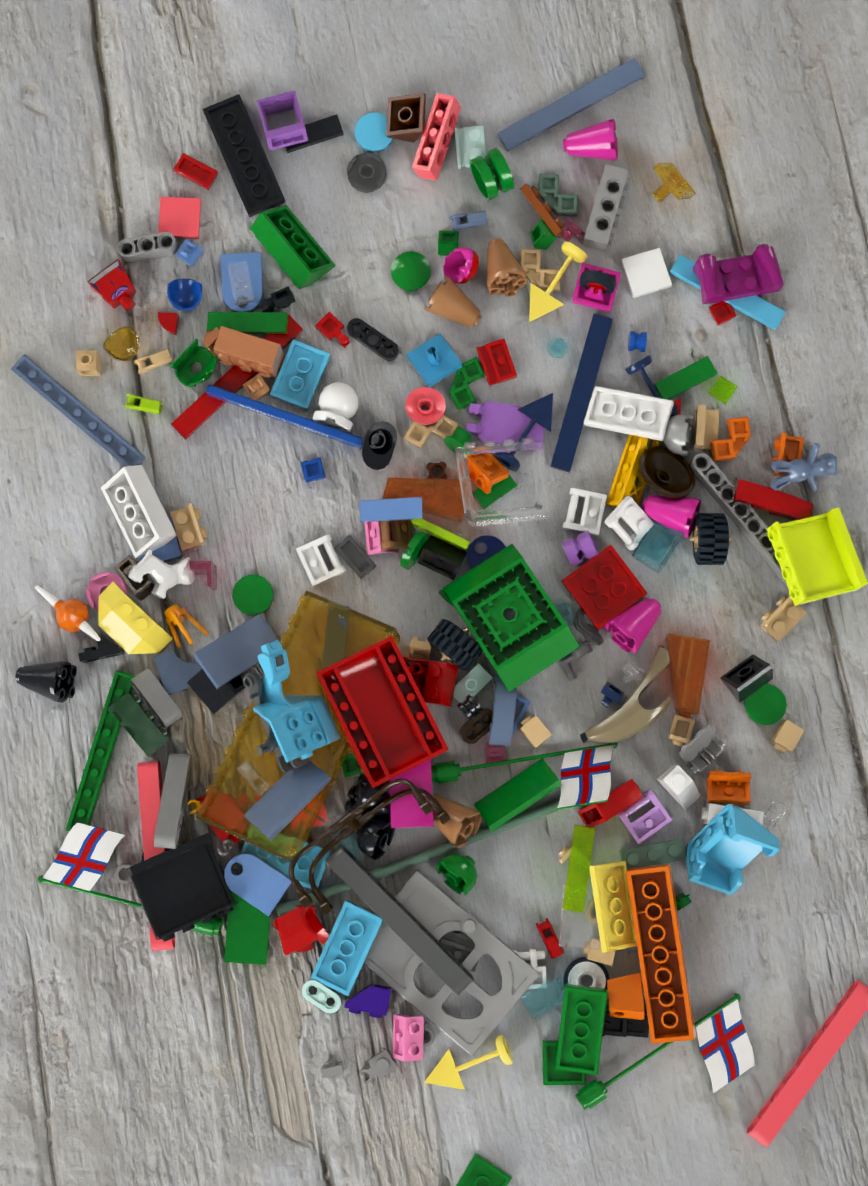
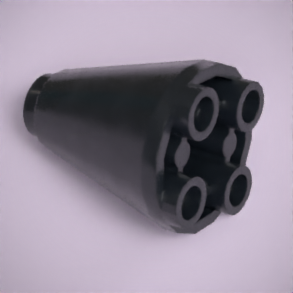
M65 661L28 665L18 668L15 679L21 686L50 700L63 703L68 698H73L75 694V687L73 685L74 677L77 674V667Z
M363 772L358 778L357 786H352L348 791L347 797L349 799L344 809L349 812L359 804H363L382 788L381 785L372 788ZM384 792L366 807L360 815L374 809L388 799L390 793ZM390 804L374 814V817L391 820Z

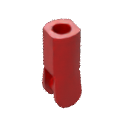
M546 918L545 922L536 923V926L553 959L562 955L564 950L550 921ZM550 929L552 934L544 937L543 932Z

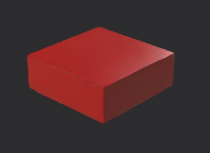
M725 301L718 302L708 308L718 326L736 317L732 306Z

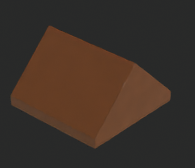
M425 93L388 98L386 136L388 138L414 143L424 133Z

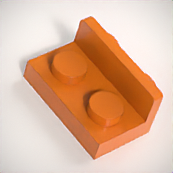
M484 446L466 454L461 467L464 473L485 494L491 492L492 485L508 478L509 471Z

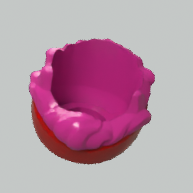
M465 247L456 248L450 252V256L445 257L443 265L444 276L447 275L456 284L467 283L479 271V257L472 249Z

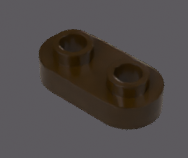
M483 708L481 712L474 714V718L471 721L468 720L461 726L459 731L461 739L468 744L478 742L490 730L493 711ZM484 715H488V720L486 722H482V717ZM472 729L473 733L468 736L466 734L467 730Z

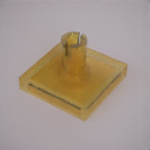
M658 163L653 168L664 182L653 192V196L659 202H662L671 192L678 200L690 199L696 194L672 163Z

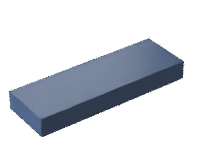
M422 497L359 501L360 522L423 519Z

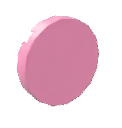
M110 572L99 573L94 576L86 589L87 600L91 607L98 611L99 595L113 581L128 595L127 585L124 580Z

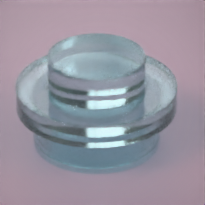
M554 338L548 344V352L554 358H562L568 351V344L562 338Z

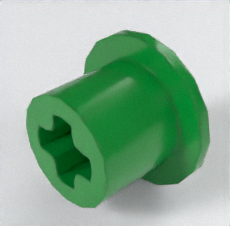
M458 427L451 436H445L444 443L454 453L465 455L467 452L466 446L472 439V436L467 430Z

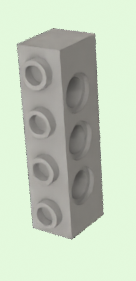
M605 164L582 245L602 251L606 250L607 245L611 246L614 238L611 230L613 226L617 227L620 215L616 214L617 209H622L625 199L621 195L623 189H628L630 178L627 177L629 170ZM615 187L617 192H610L608 188ZM608 205L612 210L605 211L603 206ZM604 224L607 229L601 230L597 225Z

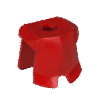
M309 905L306 908L299 906L275 919L274 927L279 931L285 955L295 951L305 952L314 948L313 942L316 940L322 944L327 941L329 933L316 916L317 911L314 905Z

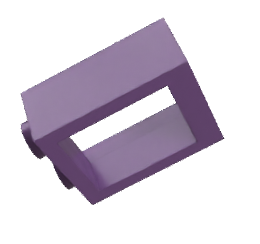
M295 91L257 100L270 151L308 141ZM295 109L298 119L297 124L269 130L266 116Z

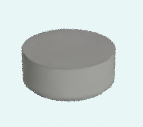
M124 863L116 868L115 879L118 883L123 885L132 883L126 869L133 866L132 864Z

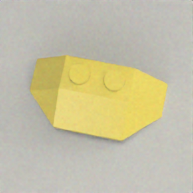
M114 581L99 595L98 626L128 654L160 653L173 639Z

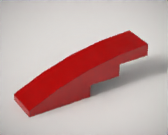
M742 479L737 481L733 499L734 501L750 504L752 508L768 511L771 515L794 521L811 517L813 507L812 503L793 495Z

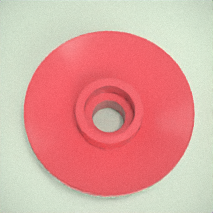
M428 387L413 390L405 402V410L410 419L423 425L439 421L446 409L445 399L442 394ZM427 407L429 410L424 411L422 408Z

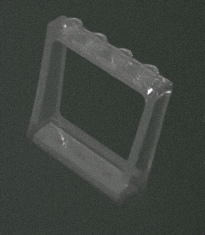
M522 438V442L515 443L514 439H504L503 444H496V441H483L484 445L477 446L476 442H465L464 447H455L465 521L471 526H484L550 519L544 442L534 441V438ZM533 450L536 504L531 507L476 511L467 456L470 454Z

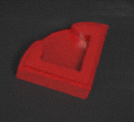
M158 312V320L161 326L167 332L177 335L179 315L177 313Z

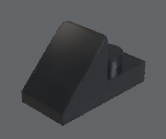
M98 634L101 638L100 641H97L99 649L89 647L85 648L83 653H78L80 662L87 663L124 655V650Z

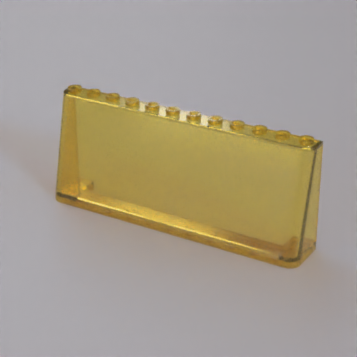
M307 590L299 598L296 613L291 615L288 622L289 627L286 632H283L279 641L282 648L287 652L290 667L288 679L281 681L283 695H319L324 698L341 738L312 751L313 756L308 758L331 778V781L272 841L246 820L243 815L286 773L281 771L276 760L275 751L271 753L266 752L262 755L257 754V752L263 749L256 751V747L264 744L268 735L259 714L253 711L255 705L252 701L250 707H247L244 711V719L241 726L239 725L234 732L235 738L232 744L228 745L225 750L223 763L219 764L215 771L216 777L213 783H210L206 789L204 802H201L196 810L197 819L290 863L295 855L303 849L350 749L322 691L316 672L390 636H393L397 646L400 642V634L395 627ZM336 617L348 621L347 629L336 619Z

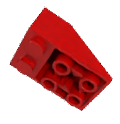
M403 657L425 703L452 707L458 667L446 662Z

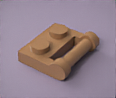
M411 519L391 521L392 541H390L389 521H380L382 533L381 549L408 550V544L413 538Z

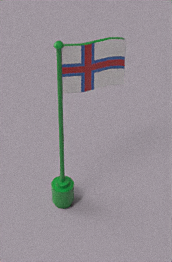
M617 742L461 768L459 764H455L454 760L435 763L434 766H431L432 783L438 782V784L458 781L457 777L461 776L462 771L564 755L561 768V796L557 810L607 802L611 789L610 763L613 748L617 747Z
M77 822L66 836L53 864L44 876L38 877L40 884L45 882L143 909L140 903L91 891L104 873L115 848L125 836L122 833ZM214 914L215 919L203 924L202 921L195 923L193 931L214 936V934L219 935L223 919L219 918V915Z
M735 993L733 998L694 1023L699 1050L710 1075L712 1094L755 1066L753 1049L742 1023L738 1003L741 996L738 993ZM665 1042L603 1084L602 1081L597 1082L594 1079L579 1089V1093L575 1096L583 1109H591L607 1098L605 1093L608 1092L606 1087L673 1042Z

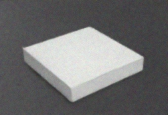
M660 248L621 259L633 298L672 286Z

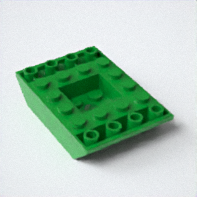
M513 544L443 587L509 692L580 647L564 619ZM507 609H513L516 612L512 620L504 618V612Z

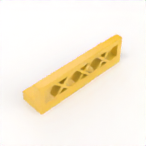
M629 434L606 505L617 507L626 496H632V499L639 505L646 485L639 470V459L644 451L648 449L647 442L650 438ZM651 439L653 440L651 447L659 446L660 440ZM638 476L639 483L638 486L635 487L634 481L635 478Z

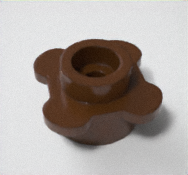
M430 462L427 464L426 468L429 471L427 479L429 482L433 483L436 480L444 482L447 480L445 462Z

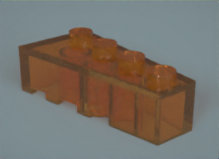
M388 477L383 499L422 497V512L462 523L473 480Z

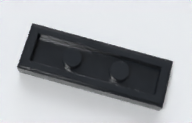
M337 114L306 124L305 129L308 141L286 146L285 148L287 153L344 135Z

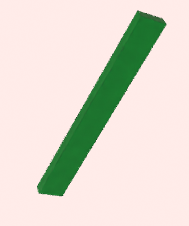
M118 670L115 671L66 831H70L77 822L87 825L91 824L121 728L118 719L108 710V707L127 692L132 693L133 687L130 680L135 675Z

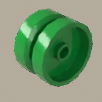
M497 148L486 152L485 159L482 156H477L470 160L469 164L475 182L487 201L498 197L499 190L506 193L514 189V180L509 166Z

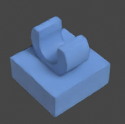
M186 238L175 253V256L193 268L204 251Z

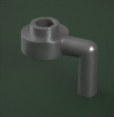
M582 642L579 644L580 647L560 659V663L569 681L577 678L570 662L591 653L593 650L590 644L585 645Z

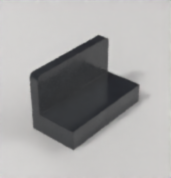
M431 535L424 545L417 563L454 580L467 552Z

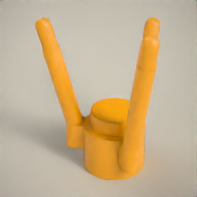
M175 604L165 610L164 614L167 617L165 621L170 627L178 648H181V643L174 627L178 625L189 644H193V640L182 624L185 620L183 616L205 635L209 634L184 607L180 609L178 604Z

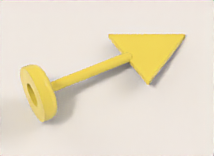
M566 241L563 242L561 250L568 258L546 292L530 283L529 322L564 305L550 294L572 260L583 263L587 259L586 253L576 245Z
M504 1035L496 1037V1051L456 1066L451 1051L448 1049L424 1083L465 1090L459 1071L500 1055L504 1064H512L514 1062L513 1056Z

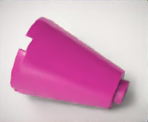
M609 119L568 134L566 139H563L564 152L568 151L570 156L617 160L618 142L615 133V120Z
M650 495L649 498L644 499L642 509L651 519L682 537L688 538L693 532L694 521L697 512L699 513L701 500L687 497L673 499L660 495Z
M646 598L609 620L605 625L607 633L611 631L614 635L611 639L621 649L628 653L632 650V654H635L662 612L661 605L656 599Z

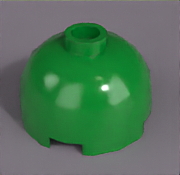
M456 853L447 855L435 867L438 874L442 872L447 880L444 883L458 894L463 892L466 896L476 884L478 875L474 866L475 862L468 855L463 856Z

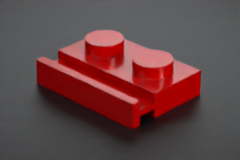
M504 338L476 348L489 387L517 378V373Z

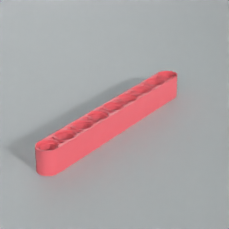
M159 760L137 764L144 861L168 850V848L154 847V835L163 791L162 770ZM149 924L152 951L175 949V937L165 942L162 939L156 940Z
M856 980L749 1125L747 1134L764 1147L772 1142L868 1010L867 985L860 980Z

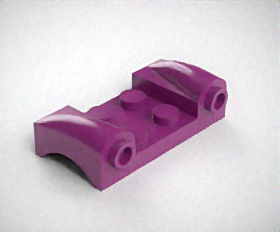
M768 244L759 245L752 255L716 261L715 256L704 254L699 257L693 267V272L697 275L700 282L703 305L779 292L784 285L774 248L768 246Z

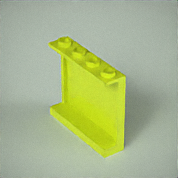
M839 507L831 509L826 514L779 524L777 521L767 528L768 538L772 542L775 557L779 561L782 576L786 580L790 598L795 606L856 591L868 584Z

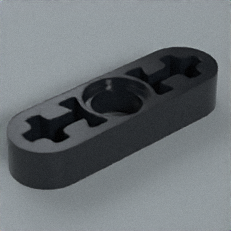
M359 318L349 321L347 329L352 338L386 361H393L398 357L399 350L395 342ZM358 324L360 325L361 331H363V332L365 333L363 339L361 338V337H363V335H362L361 332H359V331H356L355 333L353 332V327H352L353 325H354V326H358ZM376 335L379 341L377 344L371 345L367 342L368 337ZM382 341H385L383 344L387 349L393 347L394 354L389 353L386 355V350L383 347L378 350L382 345Z

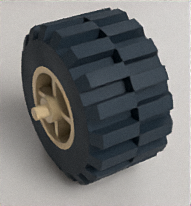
M724 513L697 514L694 521L693 537H690V541H693V555L696 564L724 565L728 555L729 541H732V537H729L728 521Z
M442 619L427 638L429 644L442 654V662L449 660L465 671L470 669L483 652L480 645L469 636V629L467 627L463 630L446 619Z

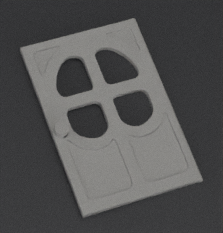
M417 870L395 898L439 942L443 935L451 931H462L474 941L475 948L462 962V965L470 971L484 954L491 955L501 971V990L491 995L475 981H472L465 989L483 1004L482 1013L473 1018H459L446 1013L442 1008V1004L453 991L444 984L434 997H429L417 988L414 980L417 966L424 961L384 921L364 965L472 1057L540 973Z

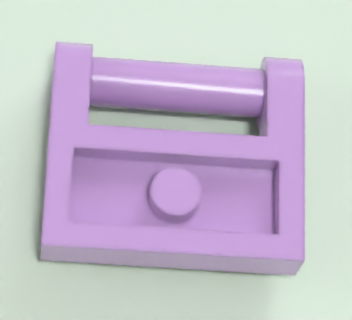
M651 789L647 790L641 799L617 814L637 844H640L672 821ZM650 801L652 802L654 807L633 822H630L628 819L630 815Z

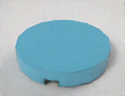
M377 112L368 113L362 116L356 123L355 139L363 150L378 153V151L386 150L392 144L393 138L386 136L387 117L384 114Z

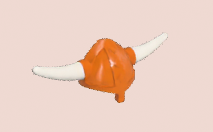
M35 586V589L57 610L56 619L60 628L71 633L82 630L95 640H101L94 629L87 623L89 612L86 603L78 599L63 601L40 586Z

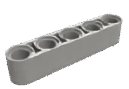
M169 754L154 835V847L177 849L192 766V754Z

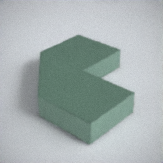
M539 173L538 191L541 194L539 197L550 205L556 215L577 217L578 195L558 194L559 175Z

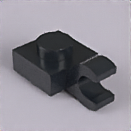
M289 286L270 294V298L262 299L258 303L261 308L268 306L262 312H273L275 307L277 310L286 308L296 301Z

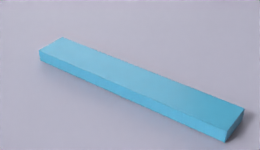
M679 254L669 273L701 290L698 277L693 272L695 262ZM756 295L725 301L734 309L773 330L777 329L786 311Z

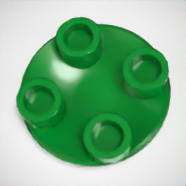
M409 251L400 254L395 258L391 266L393 281L407 292H413L422 288L428 282L431 275V267L428 260L418 252Z

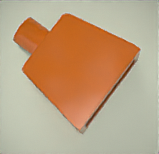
M641 973L607 980L608 993L606 1005H609L610 1016L644 1020Z

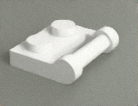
M570 488L569 495H571L566 522H563L562 528L582 533L589 530L592 535L598 536L607 495ZM579 497L585 498L580 524H576L574 519Z
M626 496L605 520V524L619 535L630 551L638 546L641 538L654 525L653 521L630 496ZM619 518L633 532L631 536L618 523Z
M330 534L296 548L313 587L346 572L345 567L341 565L333 548ZM324 545L334 570L328 571L318 549L319 546Z

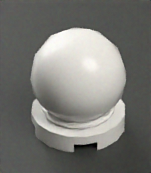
M343 382L331 383L324 387L319 396L318 405L320 411L314 412L313 421L350 433L353 423L349 419L355 415L358 409L357 393L349 384Z

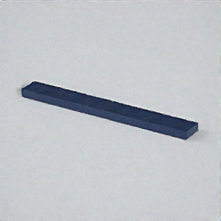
M593 313L552 458L551 468L570 473L612 324V318Z

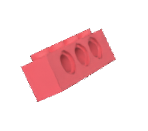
M436 93L412 165L419 178L438 180L461 110V106L455 96Z

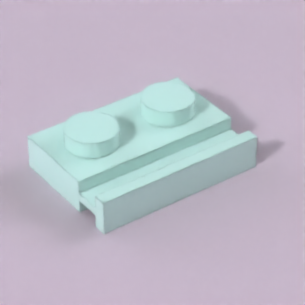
M483 126L455 128L458 169H461V167L470 168V160L477 156H482L485 159Z

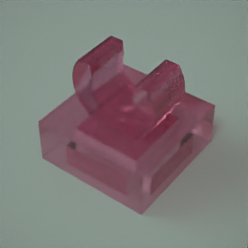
M567 218L563 224L567 229L561 236L567 242L574 235L580 239L585 234L571 219Z
M486 742V748H484L486 763L507 760L505 745L490 747L488 742Z

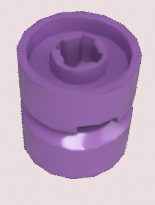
M589 530L579 534L577 539L572 537L562 542L564 551L572 566L583 562L585 557L590 559L599 555Z

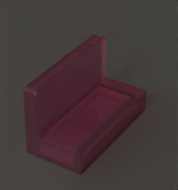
M190 561V570L196 575H207V586L212 591H217V566L212 561Z

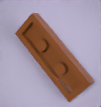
M524 184L520 190L553 234L558 238L562 237L565 234L562 229L564 227L562 221L558 217L554 218L550 213L553 211L546 201L542 202L539 196L541 194L534 185L531 187L528 184Z

